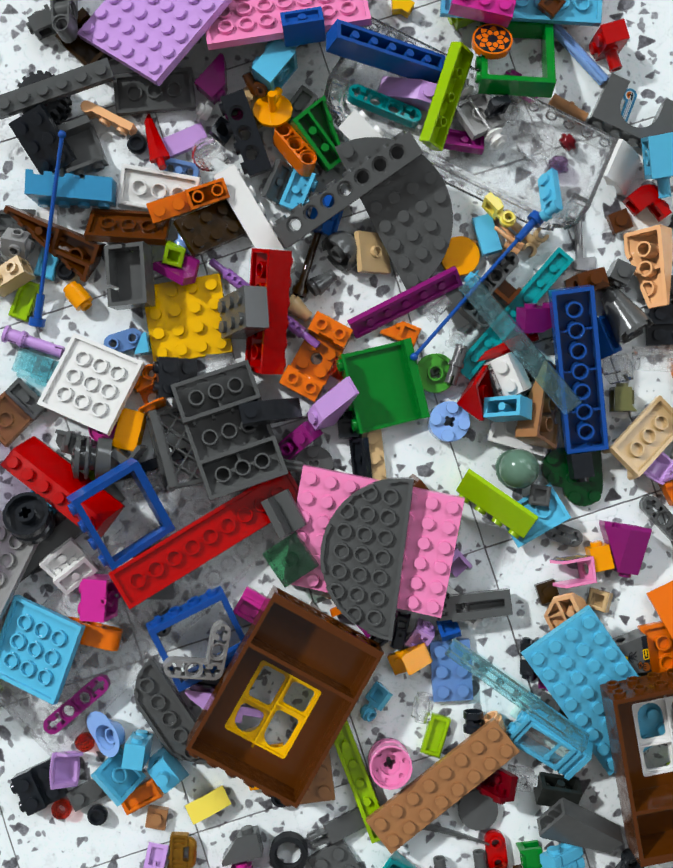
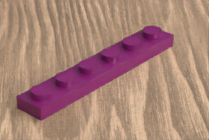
M453 266L347 320L355 338L358 339L462 286L458 270Z

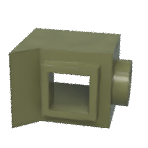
M616 383V387L609 388V412L637 411L632 405L634 404V390H632V387H628V383Z

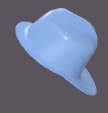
M91 712L86 720L90 734L102 754L107 757H114L118 753L120 745L125 742L124 728L119 722L108 719L101 712Z

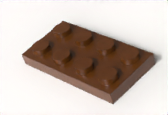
M92 208L84 232L85 241L133 243L143 241L148 245L166 246L172 218L153 224L149 212Z

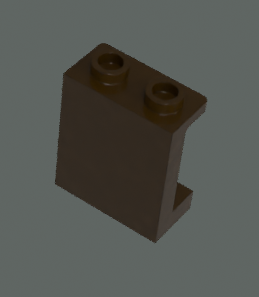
M83 7L78 11V31L90 18L89 13ZM58 34L55 35L59 43L83 66L104 58H108L109 61L113 59L80 39L78 35L76 40L71 43H65Z

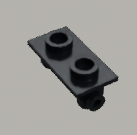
M522 637V641H520V656H523L521 652L539 640V637L530 641L531 638ZM520 659V674L522 678L530 679L531 676V681L538 678L526 659Z

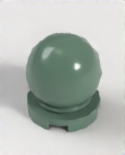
M509 449L501 453L495 463L496 475L504 486L523 489L532 485L537 479L539 463L536 457L527 450Z

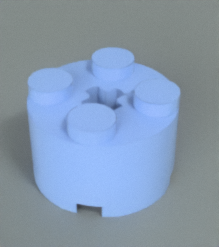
M446 401L436 405L430 411V417H428L427 421L431 435L443 442L461 439L470 427L468 412L454 401ZM445 417H446V418H451V419L453 420V421L451 422V425H452V426H450V425L445 426V424H444V423L446 422Z

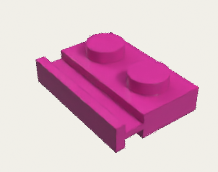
M247 586L233 610L234 614L252 623L266 596Z

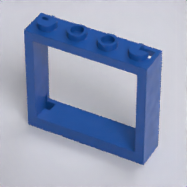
M132 457L66 497L70 503L67 505L69 511L73 516L77 515L80 520L77 522L79 528L83 533L87 532L90 537L87 540L93 550L97 549L99 552L98 560L102 563L103 567L108 566L112 571L175 530L171 519L139 461ZM131 473L160 526L112 557L80 503Z
M221 586L212 590L208 589L205 594L199 597L194 596L187 603L181 606H174L167 613L161 616H154L153 620L146 623L147 630L163 662L169 656L157 633L219 601L222 602L240 641L243 640L245 635ZM241 642L228 648L224 669L227 668ZM173 664L169 667L171 671L174 669ZM199 665L191 667L188 671L191 673L196 672ZM213 666V669L209 670L211 673H214V670L218 669L216 666ZM172 678L179 692L202 681L198 679Z

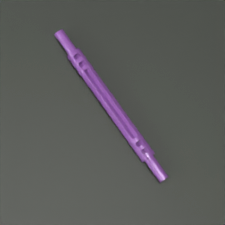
M214 258L210 260L209 265L223 275L222 278L236 289L243 285L250 286L230 268H225ZM289 315L287 316L289 320L287 329L317 349L321 342L306 331L307 329Z

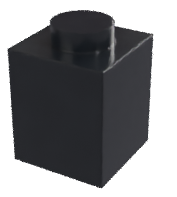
M591 452L566 455L570 479H576L578 483L589 481V477H595Z

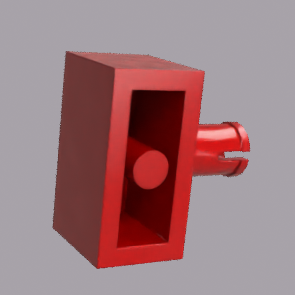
M625 19L600 25L589 44L590 53L594 55L595 61L607 60L610 73L616 72L623 67L618 54L630 38Z

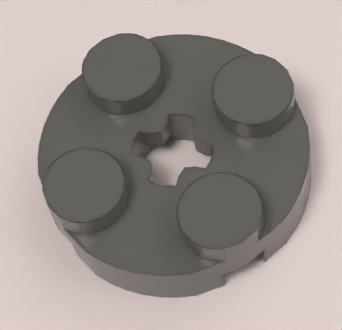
M318 446L304 448L295 458V461L304 462L305 465H310V461L315 462L317 460L319 468L333 470L334 467L330 453ZM296 472L297 477L301 479L302 473Z

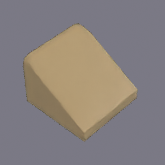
M590 587L586 604L594 610L608 613L613 593Z

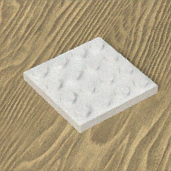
M73 333L37 404L110 436L146 364Z

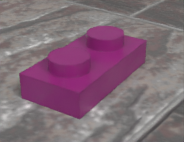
M449 129L443 149L482 155L484 151V136L472 141L466 131Z

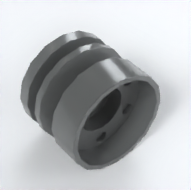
M82 436L76 437L71 457L73 479H79L80 470H84V479H88L90 471H94L95 479L110 471L112 438H98L97 445L92 446L91 437H87L86 446H82Z

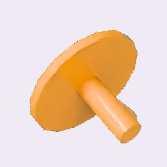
M276 87L274 91H269L265 97L258 98L254 103V118L263 126L279 127L286 124L292 117V104L286 97L281 95L283 90L280 87Z

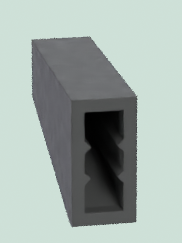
M563 797L537 818L539 837L609 854L624 843L619 825Z

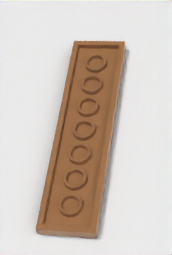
M493 717L366 818V822L392 854L520 751Z

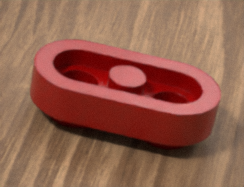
M490 829L484 836V841L490 843L489 846L485 845L489 868H507L508 859L505 838L501 831ZM494 840H498L497 844H492ZM501 860L500 864H495V861Z

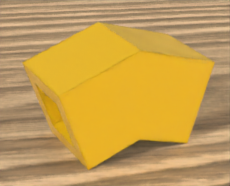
M391 0L392 15L401 14L408 18L414 9L415 2L412 0Z

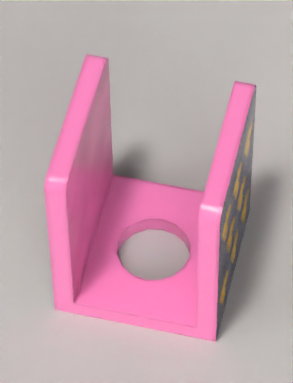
M577 554L550 559V563L562 565L577 562L579 578L553 582V586L572 588L597 583L594 556ZM585 563L587 564L589 569L588 574L585 572L584 569Z

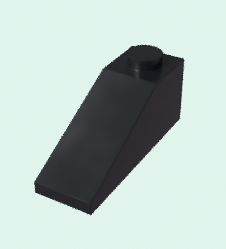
M299 398L259 400L239 404L243 429L303 418Z

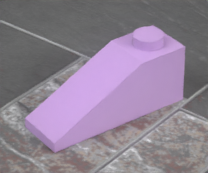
M383 76L378 92L428 112L437 84L422 79Z
M350 376L344 378L317 400L306 413L315 431L335 425L358 396L359 392Z

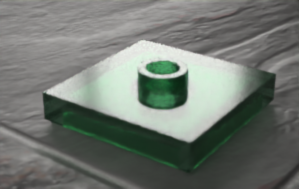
M296 531L262 554L285 588L319 565Z

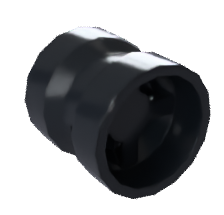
M480 709L463 710V718L465 719L463 732L473 734L483 726L481 723L483 711Z

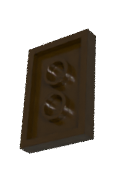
M226 199L178 218L173 223L193 258L243 237L246 233Z

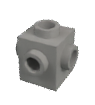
M8 227L0 237L2 255L10 257L18 255L23 259H27L35 248L32 234L19 228Z

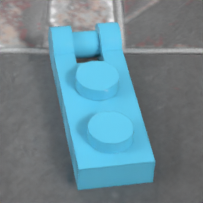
M554 168L549 169L538 179L541 204L539 215L545 222L550 220L554 213H558L563 209L558 171Z

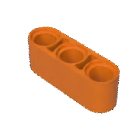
M289 123L274 127V146L298 174L303 177L311 176L317 161L315 152Z
M68 617L86 626L80 644L108 651H118L123 633L121 628L97 622L79 621L80 618Z

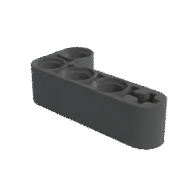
M509 252L491 272L498 276V281L492 280L489 275L479 286L484 289L485 296L480 295L476 289L466 302L471 303L472 310H467L464 304L458 310L478 330L487 328L494 321L492 311L483 303L517 267L519 259L514 252ZM508 260L510 263L503 269L501 266ZM479 315L485 316L486 324L479 321Z

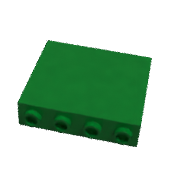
M411 338L338 356L339 360H336L338 371L342 372L343 379L350 376L359 392L358 396L347 408L352 413L351 426L357 434L430 417L417 360L413 361L410 359V355L415 353Z

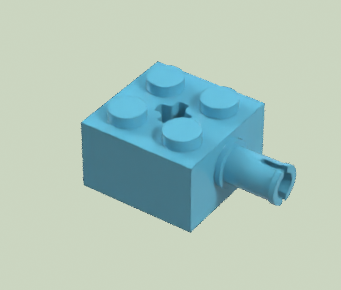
M282 39L269 41L264 49V53L254 59L251 67L255 81L267 87V93L274 91L276 87L282 88L297 70L298 64L295 49L299 45L286 47Z
M673 132L641 138L645 179L657 180L658 198L671 197L670 178L673 176Z

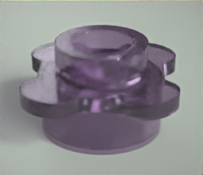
M554 156L549 160L550 166L548 169L554 168L558 171V174L568 172V160L565 157Z

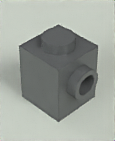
M619 258L612 262L606 273L609 285L616 289L626 287L636 270V266Z

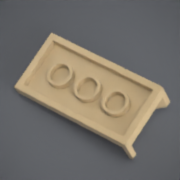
M661 395L655 397L613 442L609 449L602 450L601 452L603 454L612 453L627 469V478L629 480L640 477L673 441V408Z

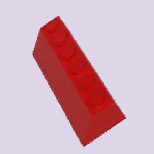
M252 248L250 286L267 287L269 328L246 338L245 360L249 361L251 370L259 374H283L286 367L285 349L287 348L286 331L289 325L287 316L290 306L289 288L292 283L290 277L293 264L292 251Z
M36 436L13 448L1 463V466L78 526L77 522L80 520L77 515L73 516L69 511L67 505L70 503L66 497L93 480L89 477L84 479V473L81 471L79 479H73L71 463ZM104 489L80 503L100 538H102L125 507L124 504Z

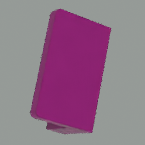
M185 253L182 268L162 263L161 260L153 262V270L184 286L195 283L200 261Z

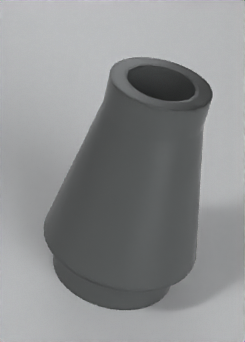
M330 269L325 273L310 278L307 287L314 296L322 295L337 280V276Z

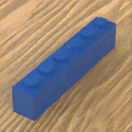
M339 19L335 21L326 33V52L410 79H422L436 83L440 78L445 55Z

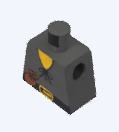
M635 629L613 638L636 673L652 672L647 636L643 632Z

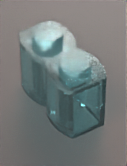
M19 348L12 371L17 372V377L26 380L32 377L35 379L34 383L46 387L59 361Z

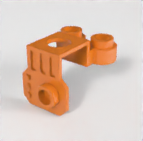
M153 364L145 365L142 376H139L133 390L136 389L141 395L145 404L138 411L141 413L145 412V414L150 410H158L167 405V399L164 397L150 403L148 402V396L153 393V381L156 380V373L152 377L149 376V372L153 370Z

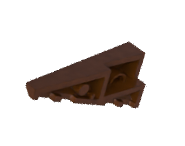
M5 205L3 212L14 218L20 227L25 228L45 248L48 220L11 205ZM52 223L49 252L54 257L59 258L66 265V268L77 274L81 281L87 282L100 263L102 251L106 244L85 241L83 234Z

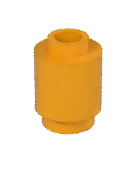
M72 281L63 289L65 297L77 311H86L92 306L93 298L80 283Z

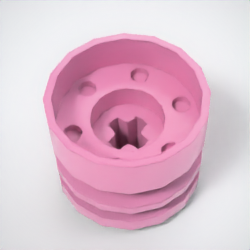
M382 738L375 742L369 750L368 766L370 774L377 785L384 789L393 790L404 786L408 782L413 770L412 760L407 749L399 740ZM387 757H390L391 764L387 763Z

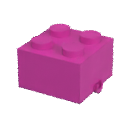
M94 574L83 578L79 585V593L81 594V602L78 605L79 621L104 623L118 616V601L121 598V594L108 574Z

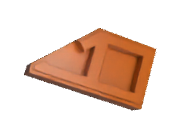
M402 321L381 330L380 334L395 341L411 338L414 347L421 328Z

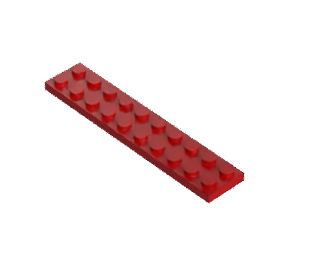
M288 471L287 475L250 487L108 573L129 610L271 523L261 504L265 499L289 489L297 503L299 486L291 473Z

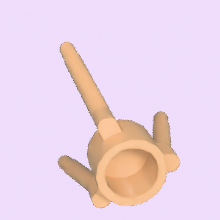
M496 219L494 221L499 227L495 226L494 230L506 239L503 247L507 249L515 240V235L508 228L500 225ZM475 239L472 240V241H474L477 245H479L477 240H475ZM518 242L510 252L518 255L524 243Z

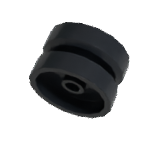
M32 492L20 493L12 497L2 512L3 523L7 530L18 541L28 545L38 544L46 540L53 533L56 525V516L46 500L39 494Z

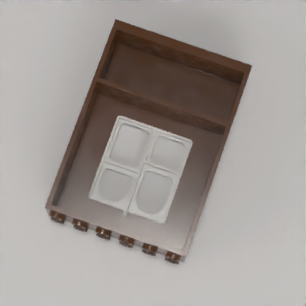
M673 668L661 673L650 672L646 676L641 677L630 676L626 680L621 681L610 680L606 684L600 685L627 845L641 868L673 861V721L671 716ZM654 703L661 708L665 727L663 735L641 738L638 711L643 705ZM667 744L670 758L669 765L647 769L643 753L644 748Z

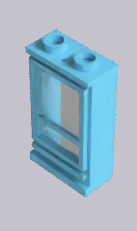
M531 705L525 711L522 710L518 714L515 722H510L507 726L506 733H508L507 735L516 747L553 770L558 771V773L563 774L564 778L568 781L592 759L593 743Z

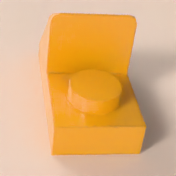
M425 643L390 653L387 656L395 675L404 672L412 675L433 661Z

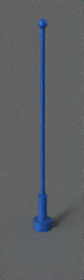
M63 130L58 132L59 145L39 294L36 295L34 316L29 317L28 325L44 328L46 319L42 318L45 298L43 290L63 140L66 137V132Z
M533 210L527 216V224L515 236L512 244L420 348L410 355L411 360L416 361L421 351L518 242H521L534 227L539 228L544 223L538 211Z

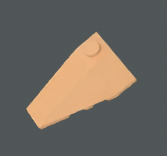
M660 224L623 234L625 255L630 260L631 265L636 266L634 275L639 281V288L648 308L669 305L673 260L672 228Z

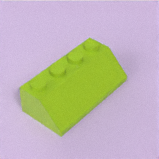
M468 469L456 490L459 493L458 496L465 497V503L468 504L470 501L475 504L474 509L482 515L487 513L492 516L491 521L499 527L504 525L509 528L508 533L516 539L519 537L524 539L538 519V516L471 469Z

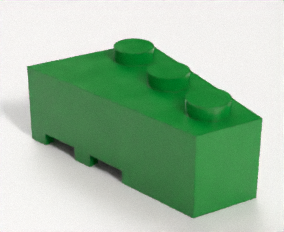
M323 95L292 119L290 125L315 152L318 164L327 173L341 162L335 146L341 143L335 131L325 95Z

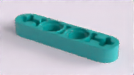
M359 84L351 85L348 90L347 100L349 103L409 128H415L421 120V111L414 106ZM375 99L379 101L380 104L373 105L370 102V100ZM389 107L397 108L398 112H391Z

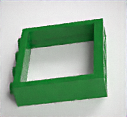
M511 21L506 29L512 34V38L541 39L542 77L488 74V59L481 54L476 56L475 69H478L475 75V83H478V94H508L511 96L551 98L556 84L553 24ZM480 22V26L489 23Z

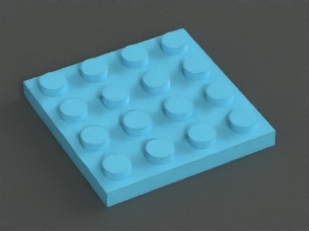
M14 595L0 633V679L52 705L58 704L86 626L21 595Z

